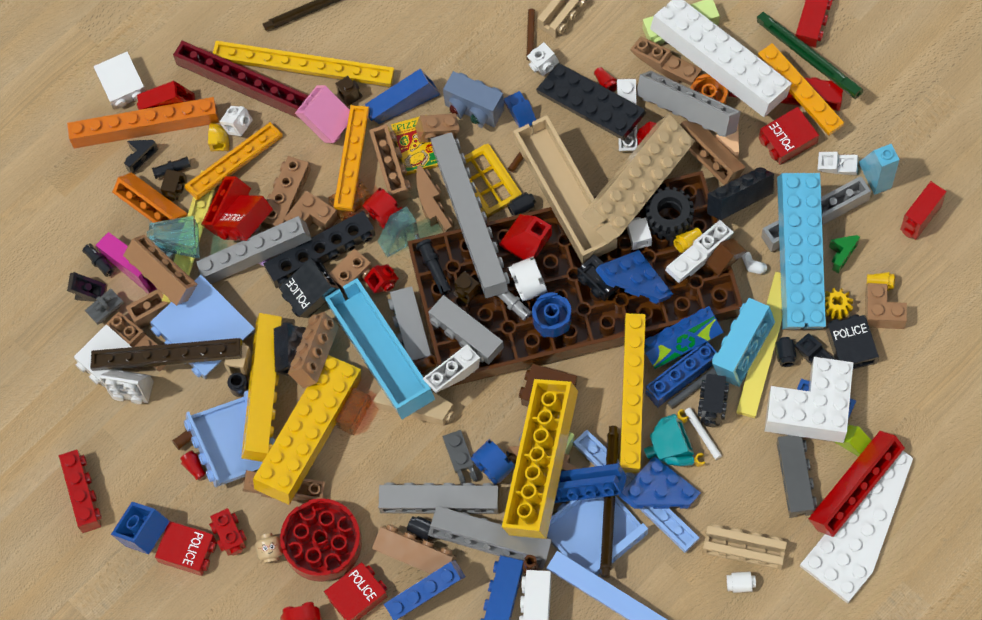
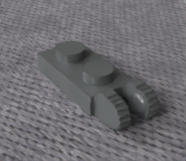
M461 430L442 436L455 474L457 473L461 485L466 482L462 471L469 469L473 482L477 481L473 468L474 465L470 459L471 456Z

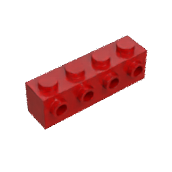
M76 449L58 455L78 528L82 533L101 528L100 519H102L100 509L96 508L95 505L97 497L95 491L91 490L90 487L92 479L90 473H86L85 466H87V461L84 454L81 455Z

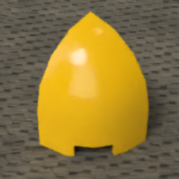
M210 123L208 131L210 151H229V135L225 129L216 123Z

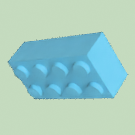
M748 298L747 302L742 304L737 320L735 319L732 322L728 336H725L722 340L721 349L714 354L712 359L717 375L726 376V382L738 387L743 382L775 323L770 306Z

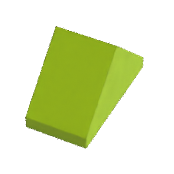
M848 424L844 442L835 443L859 457L872 440L860 427Z

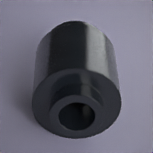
M524 192L510 200L507 207L512 216L524 214L535 208L536 200L531 193Z
M789 337L779 338L775 343L777 361L781 367L795 365L797 356L794 340Z
M233 373L229 376L227 384L231 393L236 397L244 396V392L249 389L246 377L242 373Z
M420 516L411 517L407 531L421 539L430 540L435 538L428 536L432 521Z

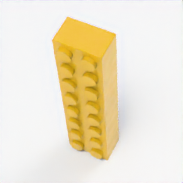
M330 355L327 356L318 382L305 389L253 478L255 490L290 505L361 382L360 368Z
M534 379L502 528L510 536L547 539L578 390L572 382Z

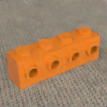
M132 172L118 177L112 193L168 234L181 229L188 214Z

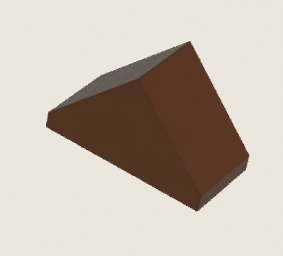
M732 238L720 242L705 264L719 277L747 251Z

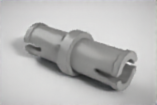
M509 290L508 292L496 295L508 305L507 308L509 310H513L523 321L532 314V311L520 302L521 299L518 296L515 297Z

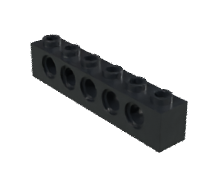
M361 211L312 237V240L266 261L263 265L275 288H278L307 262H300V259L304 257L308 258V260L310 258L318 259L322 264L329 260H335L340 254L355 249L357 245L371 241L376 236L375 230L365 212ZM353 231L358 232V234L354 236L350 235V233ZM335 240H341V243L333 244ZM318 249H325L322 253L316 252ZM287 266H290V267H291L290 270H288V271H283V269H284L285 267H287Z

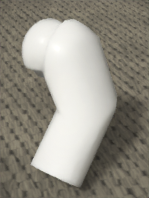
M746 252L742 256L746 269L749 272L762 274L767 271V265L754 261L750 252Z

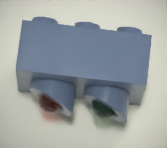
M454 71L443 88L445 106L449 107V111L452 114L456 113L459 119L465 114L471 117V122L477 124L480 128H483L484 124L492 127L496 126L504 111L503 93L498 88H490L479 80H472L467 75Z

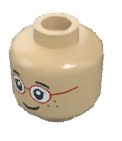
M272 533L260 535L261 539L255 543L258 559L263 560L264 563L280 560L279 557L283 555L280 538L277 536L273 537Z

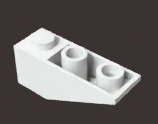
M467 344L427 374L423 380L437 393L465 379L477 370L480 357Z

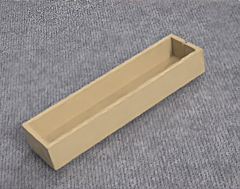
M670 114L655 124L581 216L593 228L607 220L608 222L597 228L596 231L607 243L614 240L623 233L695 140Z
M546 115L532 122V135L529 124L514 130V142L582 264L590 259L593 254L600 257L616 249L617 238L607 243L596 231L597 228L607 223V220L593 228L581 216L592 203L594 197L548 116Z

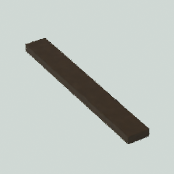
M233 338L92 350L90 369L98 371L241 359L242 339Z

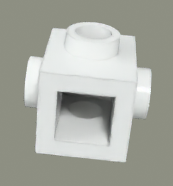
M544 42L539 47L533 49L527 56L531 62L528 64L535 73L538 71L542 76L550 72L559 63L555 53Z
M230 106L219 122L227 134L242 136L253 119L248 114L249 112L246 108Z

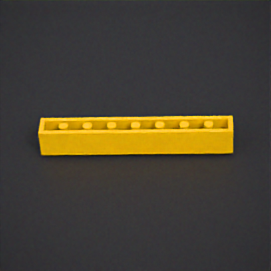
M259 313L256 320L242 459L263 462L272 447V444L269 443V439L272 438L274 432L271 420L274 421L276 409H273V403H276L277 392L274 389L279 381V375L275 372L274 328L281 326V316Z
M626 313L620 466L626 473H639L645 314Z

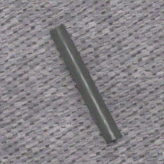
M712 368L668 401V406L671 409L699 389L702 380H706L707 374L717 375L715 369Z

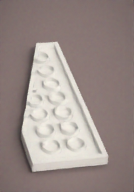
M904 451L889 467L835 536L831 537L825 534L800 564L802 569L847 604L872 575L913 460Z

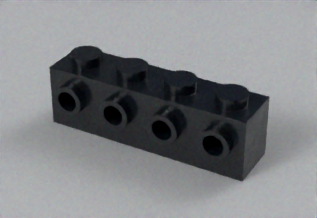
M759 167L708 193L707 214L723 220L773 194L774 173Z

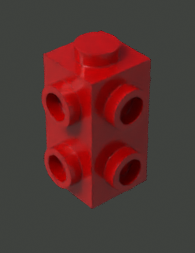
M226 508L210 516L212 523L209 525L213 534L218 533L220 540L217 543L221 551L225 550L228 556L241 553L246 548L244 541L247 539L243 530H238L236 526L239 521L235 512L230 513L229 509Z

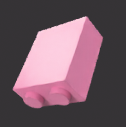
M317 85L295 114L324 143H335L340 139L342 131L347 128L350 110L325 85Z

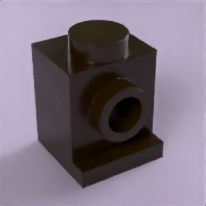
M349 76L335 83L339 96L347 106L363 97L355 80L352 81Z
M166 169L160 189L163 196L171 201L178 200L179 194L183 193L184 183L187 184L185 173Z
M465 271L454 282L455 290L453 294L466 305L480 292L479 283Z

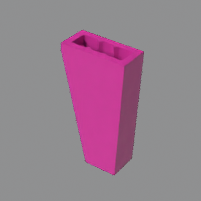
M108 232L95 245L104 254L106 259L146 293L149 294L157 290L155 285L145 278L123 256L128 246Z

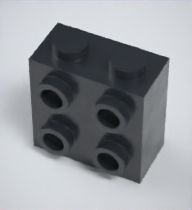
M707 374L706 380H702L697 416L701 417V423L707 427L720 426L721 419L725 420L727 402L724 401H727L729 383H726V376Z

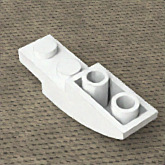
M617 79V94L636 104V79ZM637 125L624 141L618 138L619 152L634 151L637 148Z
M719 220L698 237L689 249L670 263L665 271L680 283L687 276H692L698 271L719 243L729 240L734 232Z

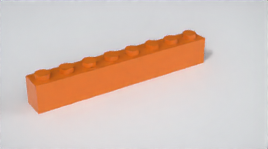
M214 97L69 122L67 126L69 140L75 149L210 125V123H219Z

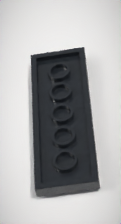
M560 63L553 68L536 89L537 93L623 141L646 115V111L642 107Z

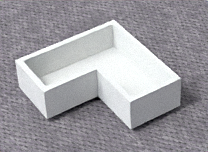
M814 357L810 371L809 391L771 386L768 396L765 432L843 443L847 434L853 362Z

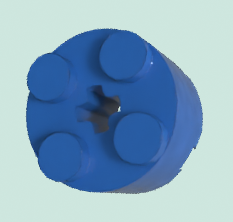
M551 292L541 295L532 308L535 329L543 337H558L567 332L572 319L569 301L557 293Z
M490 439L472 454L470 458L481 472L485 470V475L494 485L500 483L515 469L514 463L510 462L506 454Z

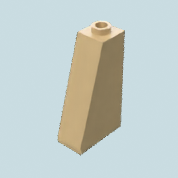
M381 389L373 400L374 406L377 409L398 414ZM433 393L434 401L407 417L444 426L447 421H451L455 412L452 403Z

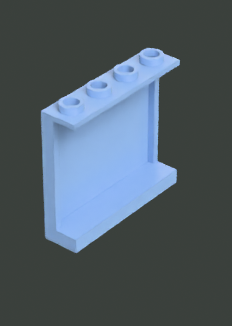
M202 275L195 280L198 285L187 302L177 306L171 302L151 321L152 332L157 337L161 335L166 340L165 344L241 338L244 341L255 331V328ZM222 360L189 364L193 367L191 369L198 378L202 376L206 379L207 375Z
M248 391L244 392V397L197 414L190 415V412H186L184 426L187 431L191 432L193 436L191 437L194 448H198L200 462L206 466L208 470L206 471L209 482L213 481L215 488L245 477L246 470L257 472L262 464L260 461L241 458ZM272 436V438L269 439V443L273 445L275 439Z
M616 495L612 563L648 535V528L644 523H639ZM604 497L570 501L568 504L563 503L558 507V512L551 516L547 538L552 539L551 543L560 553L598 576L601 573Z

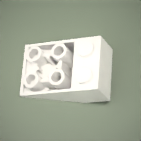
M116 369L100 375V379L112 399L117 401H123V399L131 400L135 404L149 402L154 382L150 375Z

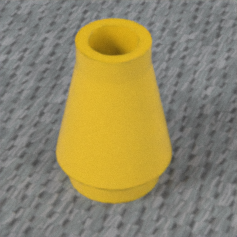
M695 228L677 235L673 241L675 248L680 253L685 252L702 235L700 229Z
M890 272L867 274V284H887V290L889 291V289H894L895 274Z

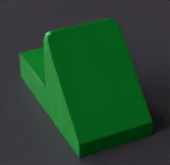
M854 235L830 241L829 248L837 252L832 259L834 263L833 271L839 274L858 246L860 236Z

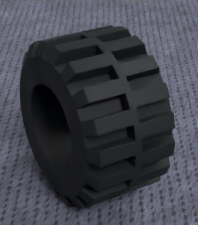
M665 187L664 191L662 189L657 190V194L654 193L651 199L647 201L645 218L648 227L651 229V233L653 235L657 233L660 239L666 237V240H670V237H673L675 240L677 235L690 230L694 215L693 202L690 201L689 195L684 196L685 192L683 190L678 192L675 187H673V190ZM664 208H674L680 213V216L673 220H667L662 218L659 212Z

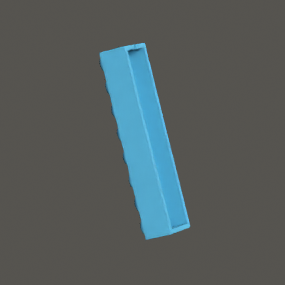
M782 173L777 177L782 330L801 328L822 329L826 327L820 173Z
M358 278L343 286L348 300L345 301L340 289L324 297L335 318L401 419L406 418L435 400L431 388L423 380V376Z

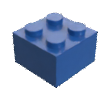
M131 502L111 535L125 547L149 555L170 521L154 508Z

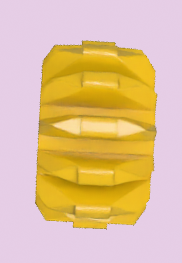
M832 288L831 292L826 291L825 316L831 315V320H834L835 317L842 320V316L847 318L849 312L853 310L851 305L853 304V299L849 298L850 293L843 294L842 288L839 292L835 288Z

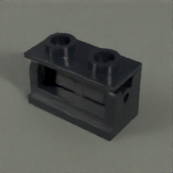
M593 254L580 268H577V278L581 284L587 285L591 289V293L597 299L601 298L603 301H606L620 287L615 285L613 288L606 285L596 272V268L604 263Z

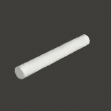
M691 407L686 409L685 414L689 416V420L714 459L721 458V453Z

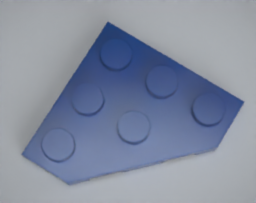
M639 250L601 264L596 268V272L606 285L613 288L615 285L625 289L624 292L637 297L640 295L648 297L650 302L657 304L670 299L673 295Z
M654 456L623 489L622 495H619V497L634 509H642L643 507H653V509L680 507V509H688L701 492Z

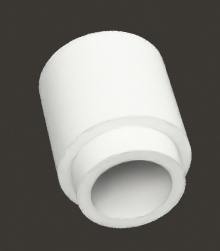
M736 572L726 575L728 591H733V593L752 592V588L756 587L755 575H751V572Z

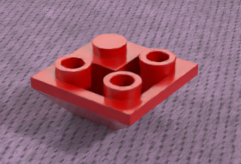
M520 214L499 243V246L523 260L530 257L536 259L552 235V225L536 216Z

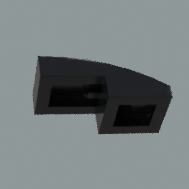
M809 333L795 344V348L811 365L814 357L836 360Z

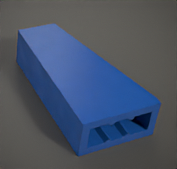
M420 68L366 103L365 106L370 109L368 118L381 124L439 96L440 93L432 79Z

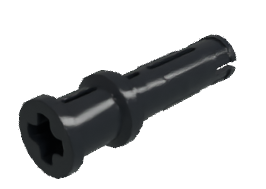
M426 239L416 245V249L420 251L423 257V264L428 266L441 296L448 295L452 292V288L438 262L439 255L435 253L432 247V240Z

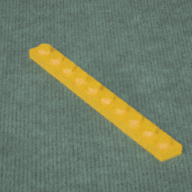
M222 41L215 42L212 53L235 64L340 80L349 76L352 81L355 80L360 83L391 87L395 72L393 67Z

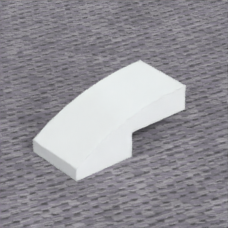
M819 152L818 171L842 175H857L858 155Z

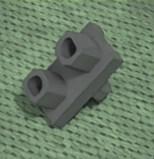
M110 288L101 297L98 296L96 301L85 312L99 325L110 314L119 309L124 302Z

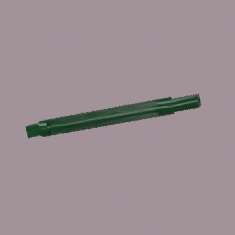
M765 12L757 16V23L856 100L862 95L863 88Z

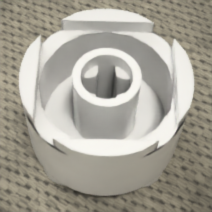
M534 257L508 267L522 301L530 300L548 292Z

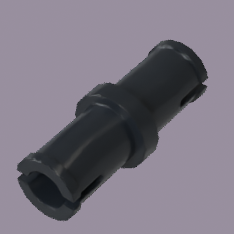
M186 156L172 162L171 160L167 161V164L153 167L152 171L155 179L165 176L166 169L181 171L191 168V165Z
M91 243L83 248L82 252L91 260L94 267L99 268L105 277L111 276L114 273L115 268L107 262L104 254L99 253Z

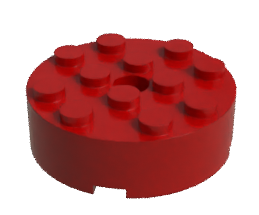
M325 498L308 500L309 502L295 507L286 517L280 533L281 548L289 566L298 575L312 581H331L343 576L355 565L362 547L361 532L354 515L343 504ZM319 537H326V540L317 543L316 540Z

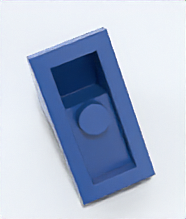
M520 91L504 98V103L517 126L521 128L529 124L531 127L532 122L536 118L529 100H525Z

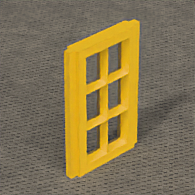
M489 143L464 156L466 163L471 161L478 171L477 174L471 176L469 179L470 183L481 176L489 187L482 192H479L476 187L477 193H474L475 197L480 198L482 204L480 211L485 212L486 217H490L504 209L510 203V200L522 194ZM482 154L491 165L484 170H481L475 161V158ZM492 169L501 180L494 185H491L484 173ZM502 184L511 195L504 200H501L494 190ZM489 191L493 193L499 202L492 207H489L482 195Z

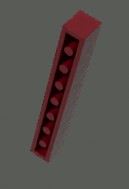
M183 40L173 54L176 65L300 119L295 112L309 95Z

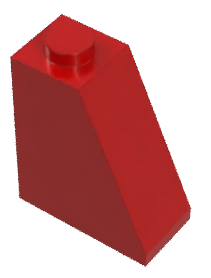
M171 81L137 94V108L142 110L195 100V93L176 81Z

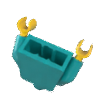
M680 409L677 415L672 414L659 420L650 434L652 445L644 448L648 459L658 456L659 460L674 466H690L694 464L697 467H701L706 463L699 462L697 459L704 456L703 453H698L695 457L692 456L695 453L683 426L688 421L689 416H680L685 413L684 409Z

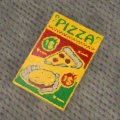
M419 117L391 124L392 131L395 132L397 137V147L400 148L402 154L401 161L407 170L406 175L417 173L418 165H421L424 170L438 167L431 142H418L415 126Z

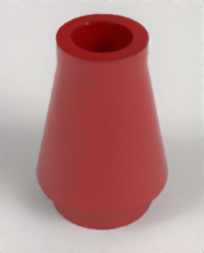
M599 67L594 71L599 85L612 92L617 90V79L606 72L603 67Z
M193 450L180 458L182 461L181 465L196 480L206 475L198 454L194 453Z

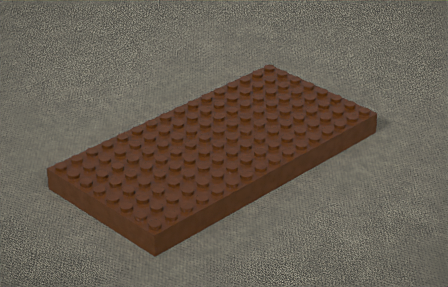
M703 171L665 179L657 190L662 189V191L665 190V187H669V190H673V187H675L678 192L683 190L685 192L684 196L689 195L694 208L693 223L689 231L698 228L703 234L718 222L717 218L707 214L709 191ZM647 202L634 218H645ZM549 207L521 215L536 216L552 225V235L535 261L547 288V293H557L569 301L572 319L569 330L558 337H543L534 327L532 314L523 321L513 310H509L507 308L508 305L498 296L485 298L461 229L407 241L437 365H441L462 349V347L459 345V341L455 338L450 339L444 333L445 330L441 327H435L429 321L428 312L442 296L428 266L423 264V257L420 251L416 249V245L423 240H432V247L435 253L439 255L438 262L452 288V292L445 295V297L503 341L504 348L489 365L486 362H479L477 370L449 387L530 368L532 364L543 365L624 345L626 313L645 314L646 340L648 337L662 332L665 328L675 325L682 319L688 318L700 309L710 306L718 322L736 318L739 316L740 308L743 304L731 266L718 277L704 264L692 276L689 275L678 283L665 271L670 263L683 254L675 248L674 238L670 237V240H666V237H662L660 239L657 233L653 235L651 229H649L652 245L633 250L627 227L617 237V248L598 258L603 263L639 250L673 295L670 299L656 304L650 302L648 297L642 295L637 297L624 292L625 289L620 287L606 301H603L601 298L597 299L591 293V289L587 285L581 284L578 280L577 268H580L583 264L552 208ZM664 208L659 212V215L664 219L673 220L679 217L680 213L674 208ZM515 215L485 224L486 227L490 226L493 234L491 241L497 244V257H501L504 264L502 271L508 274L510 283L507 284V289L515 297L518 296L521 299L508 267L523 261V259L499 246V243L519 216ZM464 271L479 283L480 292L468 305L453 294L455 290L454 282ZM540 296L527 301H522L521 299L520 302L532 311L533 305Z

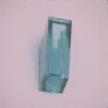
M407 206L390 215L377 241L387 257L407 247V241L419 239L417 222Z
M194 216L149 223L147 237L160 250L200 258L199 228Z

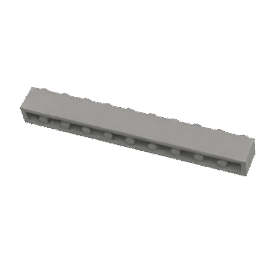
M452 132L430 138L433 153L485 298L508 292L507 284L510 283L507 272L503 273L502 271L504 264L502 258L497 257L498 248L496 242L491 241L493 234L490 226L486 227V214L480 211L482 204L480 198L475 197L474 193H477L474 182L470 183L471 174L469 168L464 167L466 161L464 154L459 153L461 148L458 138L454 139Z

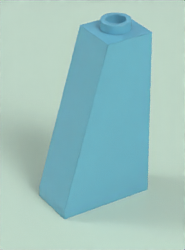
M892 144L873 150L859 161V165L874 195L892 188L900 160Z

